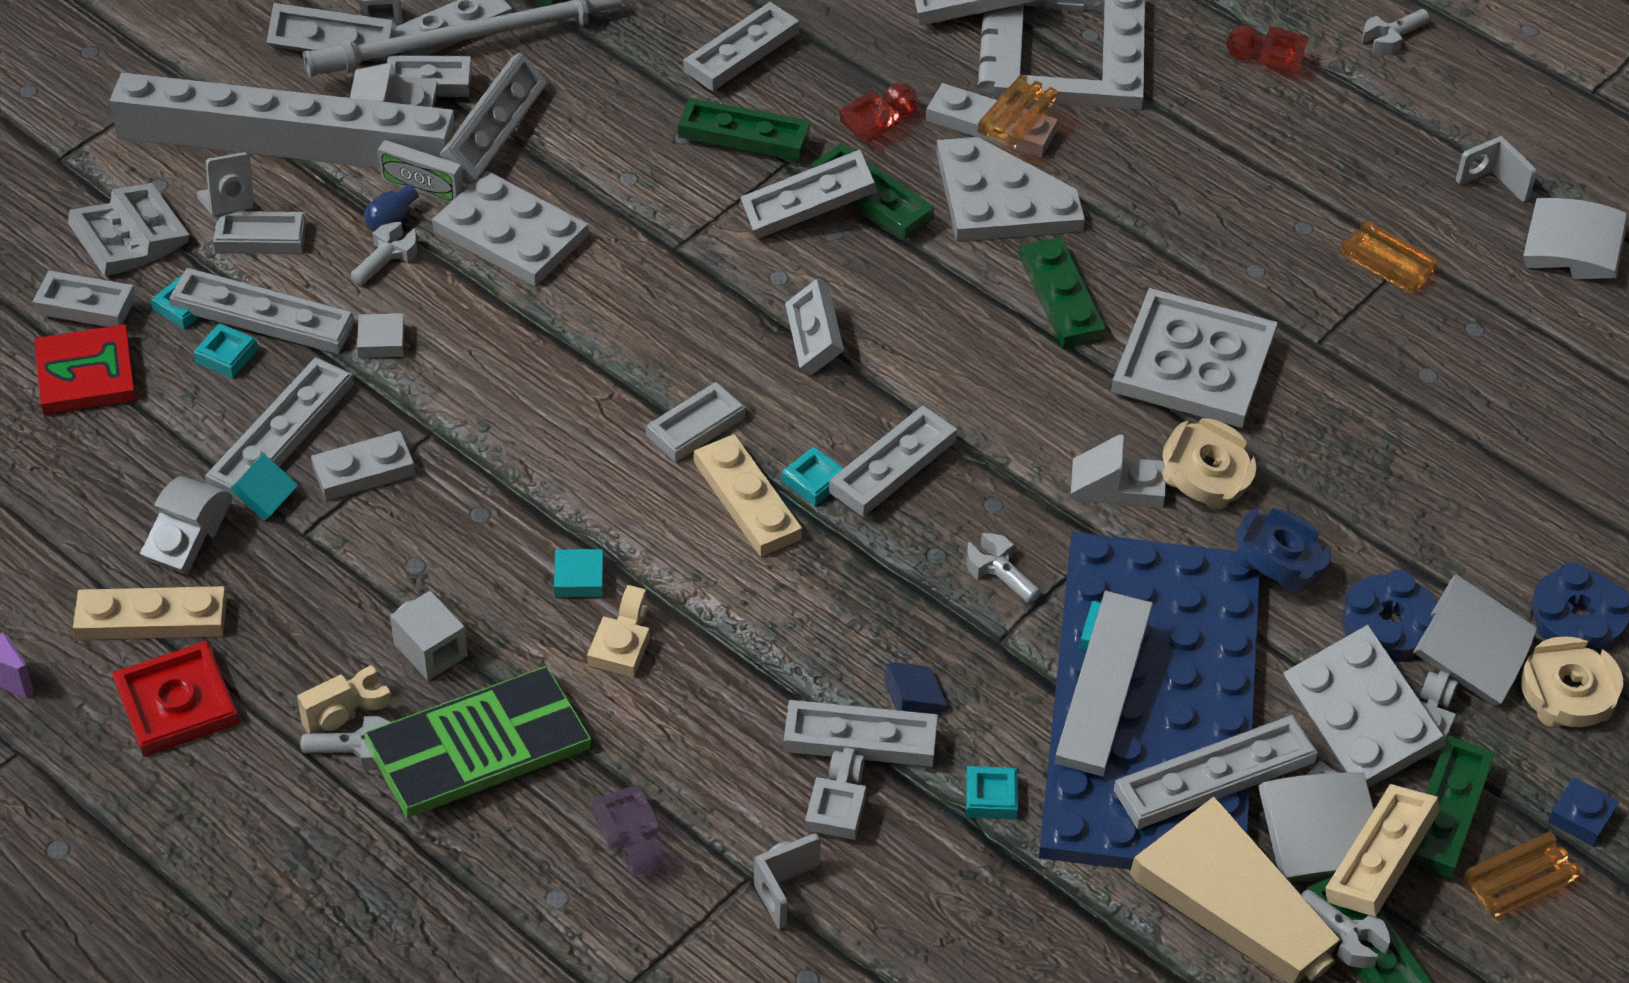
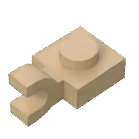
M627 585L622 597L618 619L603 616L587 654L588 666L635 677L650 640L649 628L640 626L647 613V606L642 605L646 597V589Z
M373 665L362 669L351 680L346 681L341 674L297 695L301 722L308 734L324 733L340 728L347 721L356 717L354 708L358 706L367 710H378L392 704L391 692L386 685L377 690H367L378 684L377 671Z

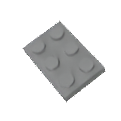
M487 170L477 181L468 186L432 219L433 232L535 287L589 236L588 224Z
M1368 625L1283 672L1286 683L1345 773H1364L1368 789L1446 745L1443 734Z

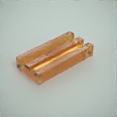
M1020 74L978 122V133L1014 149L1056 101L1057 90L1049 87L1044 91L1042 90V83L1036 80L1030 85L1027 83L1028 77ZM1033 99L1037 100L1009 134L1004 133L1012 123H1015L1021 117L1022 112Z
M1368 220L1361 224L1360 230L1356 229L1351 234V239L1346 238L1342 242L1340 254L1411 294L1436 271L1439 262L1436 258Z
M1551 831L1467 869L1464 880L1493 918L1578 879L1581 871L1580 867L1576 862L1570 864L1567 861L1568 852L1563 846L1560 848L1556 847L1555 842L1557 838ZM1533 858H1536V859H1534V860H1532V861H1530V862H1528V863H1526V864H1523V863H1525V862H1527V861H1529V860H1531V859H1533ZM1520 864H1523V865H1521V866H1519V867H1517V868H1515V869H1513V870H1510V869H1512V868H1514V867H1516V866H1518V865H1520ZM1552 866L1557 869L1496 899L1491 895L1511 885L1515 886L1524 882L1530 876ZM1507 870H1510V871H1508V872H1506V873H1504V874H1502V875H1500V876H1497V875H1499V874H1501V873H1503V872H1505V871H1507Z

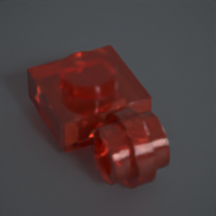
M1240 25L1229 33L1226 45L1229 53L1236 59L1245 60L1258 52L1261 53L1259 65L1298 75L1309 37L1269 26L1267 36L1257 34V31L1251 26Z
M896 83L886 91L883 99L871 90L839 110L840 122L867 144L897 126L900 116L906 118L912 115L918 107L919 99L916 91L908 84Z

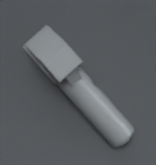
M1420 9L1392 23H1386L1378 16L1372 17L1365 24L1361 44L1378 38L1374 40L1372 53L1392 55L1400 51L1403 41L1402 35L1429 23V13L1424 9Z
M401 222L380 226L372 233L374 246L378 248L351 272L352 280L357 285H364L391 259H400L409 263L417 254L415 229H412L404 239L397 241L403 236Z
M982 533L981 547L992 555L980 553L971 542H968L967 569L977 580L984 575L993 574L999 577L1026 603H1034L1039 598L1040 589L1009 562V559L1013 557L1014 544L1005 536Z
M364 716L363 727L354 733L303 734L300 740V747L303 753H354L361 758L362 769H379L365 744V732L390 722L379 716Z
M1306 890L1301 894L1328 927L1339 936L1341 944L1337 957L1347 965L1359 968L1375 967L1378 954L1362 945L1359 941L1366 940L1371 942L1375 948L1385 955L1387 954L1390 937L1384 921L1380 918L1368 915L1364 920H1351L1313 891Z

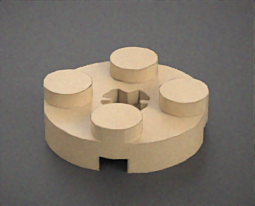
M1201 418L1198 424L1191 423L1187 425L1188 421L1179 424L1163 449L1165 466L1162 469V475L1164 480L1170 486L1177 487L1187 496L1206 503L1213 509L1226 508L1229 502L1239 499L1244 494L1256 473L1254 456L1250 460L1247 452L1244 450L1247 442L1235 429L1214 419ZM1206 455L1215 460L1213 466L1217 467H1211L1203 461Z
M1555 637L1547 639L1535 647L1533 654L1527 658L1520 682L1524 697L1531 707L1537 711L1539 720L1550 727H1560L1562 725L1587 727L1607 721L1612 717L1623 688V676L1613 657L1603 649L1599 655L1594 650L1586 648L1588 641L1580 638ZM1564 676H1570L1573 682H1582L1583 686L1580 685L1578 688L1570 687L1562 681Z

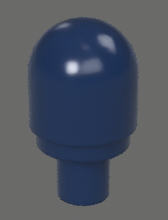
M407 184L397 193L389 190L387 193L383 192L365 209L364 220L367 227L374 232L385 224L402 223L409 214L408 206L419 198L416 189L412 185Z

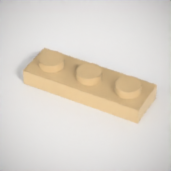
M735 434L694 450L695 465L760 557L802 540V527Z
M225 586L78 590L73 623L76 640L223 637L227 603Z
M1390 784L1325 888L1327 902L1376 917L1438 815V797Z

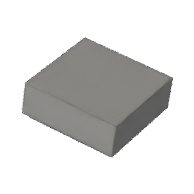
M404 313L359 314L358 358L404 357Z

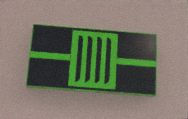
M547 666L365 732V744L406 818L589 750L591 744L589 734Z

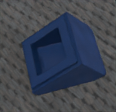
M902 663L886 664L884 684L895 710L927 714L947 710V703L931 667Z

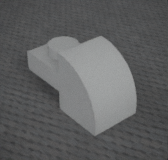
M186 476L175 478L163 489L154 504L160 513L140 555L149 562L188 575L205 537L214 539L233 496L225 490Z

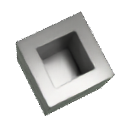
M431 591L415 600L405 602L397 611L390 614L394 645L427 681L468 656L465 627Z

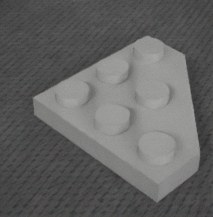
M979 137L937 140L936 154L956 242L1083 232L1085 218L1077 189Z

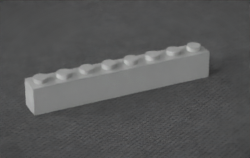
M121 72L109 100L116 135L119 139L380 168L378 148L384 140L442 158L439 153L455 133L454 112L451 109Z

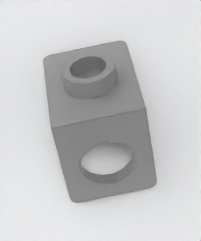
M1502 136L1466 150L1462 154L1456 176V182L1459 185L1466 184L1492 172L1521 201H1526L1530 198L1537 171ZM1486 154L1483 162L1478 167L1469 170L1476 158Z
M246 152L207 159L208 189L198 191L197 198L213 216L254 208L249 155Z
M817 833L794 842H781L772 847L768 852L754 857V886L778 929L787 927V900L778 883L820 865L821 839Z

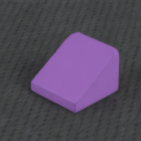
M0 633V688L28 698L33 695L32 691L34 689L26 663L7 634Z

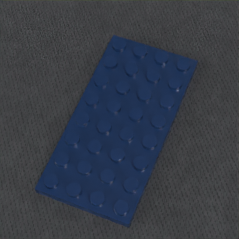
M1077 532L1071 533L1038 858L1131 870L1135 856L1199 807L1137 829L1114 792L1115 780L1252 730L1260 571L1246 568L1240 564L1235 556L1236 551ZM1108 591L1152 602L1153 604L1103 777L1055 764V755L1087 652L1085 649H1080L1079 645L1092 601L1101 603L1104 592ZM1249 788L1217 799L1247 834Z

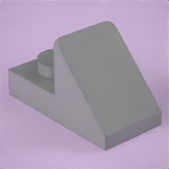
M386 63L357 69L350 98L435 108L439 85L435 80L396 74L393 64Z
M1117 435L1073 458L1070 500L1163 508L1166 482L1162 475V469L1165 466L1164 461L1123 457L1124 435Z

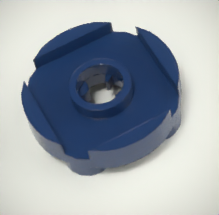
M1260 508L1250 510L1236 531V542L1239 548L1235 556L1239 563L1246 568L1259 570L1266 576L1278 581L1284 589L1294 593L1302 592L1306 585L1317 582L1331 559L1328 546L1322 551L1321 546L1316 542L1320 535L1318 531L1304 519L1282 509L1272 508L1268 515L1257 514Z
M1569 562L1562 565L1559 571L1546 575L1538 583L1530 603V614L1533 612V616L1537 621L1535 625L1536 630L1544 640L1555 637H1576L1588 641L1586 648H1600L1598 653H1601L1602 649L1608 651L1616 646L1624 635L1629 622V593L1605 576L1587 570L1579 563ZM1573 606H1580L1591 615H1586L1584 612L1582 617L1572 613Z
M1394 570L1388 575L1370 576L1360 580L1348 590L1344 602L1342 627L1345 635L1349 636L1368 625L1392 661H1409L1419 657L1413 651L1433 619L1430 614L1437 602L1427 589L1416 583L1414 577L1404 570ZM1384 612L1394 613L1400 617V622L1394 623L1391 618L1383 620L1381 616Z

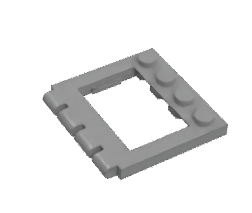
M1037 0L1019 6H1009L984 12L982 18L978 89L984 93H994L993 99L1142 110L1145 0ZM1024 6L1083 12V10L1103 11L1102 81L1020 75Z

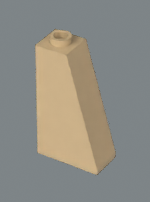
M1215 797L1211 798L1134 857L1130 875L1137 883L1285 982L1297 983L1305 976L1312 982L1335 963L1331 956L1340 939Z

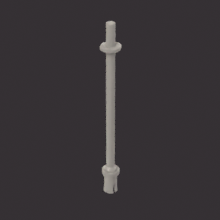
M571 0L362 45H356L350 42L349 39L340 40L336 46L304 51V65L309 78L340 70L351 73L356 71V67L362 61L575 17L578 24L583 26L588 24V14L622 7V0Z

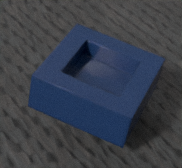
M1573 777L1553 808L1548 823L1594 847L1614 815L1619 800Z

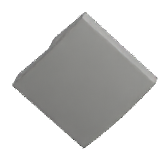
M152 183L112 189L110 203L71 209L69 211V226L104 276L122 273L143 266L168 255L189 241L188 232Z
M1537 198L1523 255L1526 269L1570 267L1572 279L1617 278L1628 223L1627 213L1588 201L1563 198Z
M1456 574L1452 577L1430 614L1433 619L1413 653L1437 669L1450 673L1449 677L1458 681V683L1491 705L1497 706L1503 702L1529 651L1537 628Z
M1346 772L1304 775L1266 781L1258 786L1277 868L1289 882H1321L1332 877L1374 811L1364 773Z

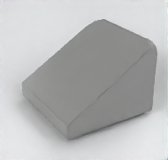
M359 0L361 16L393 20L396 26L403 24L401 0Z

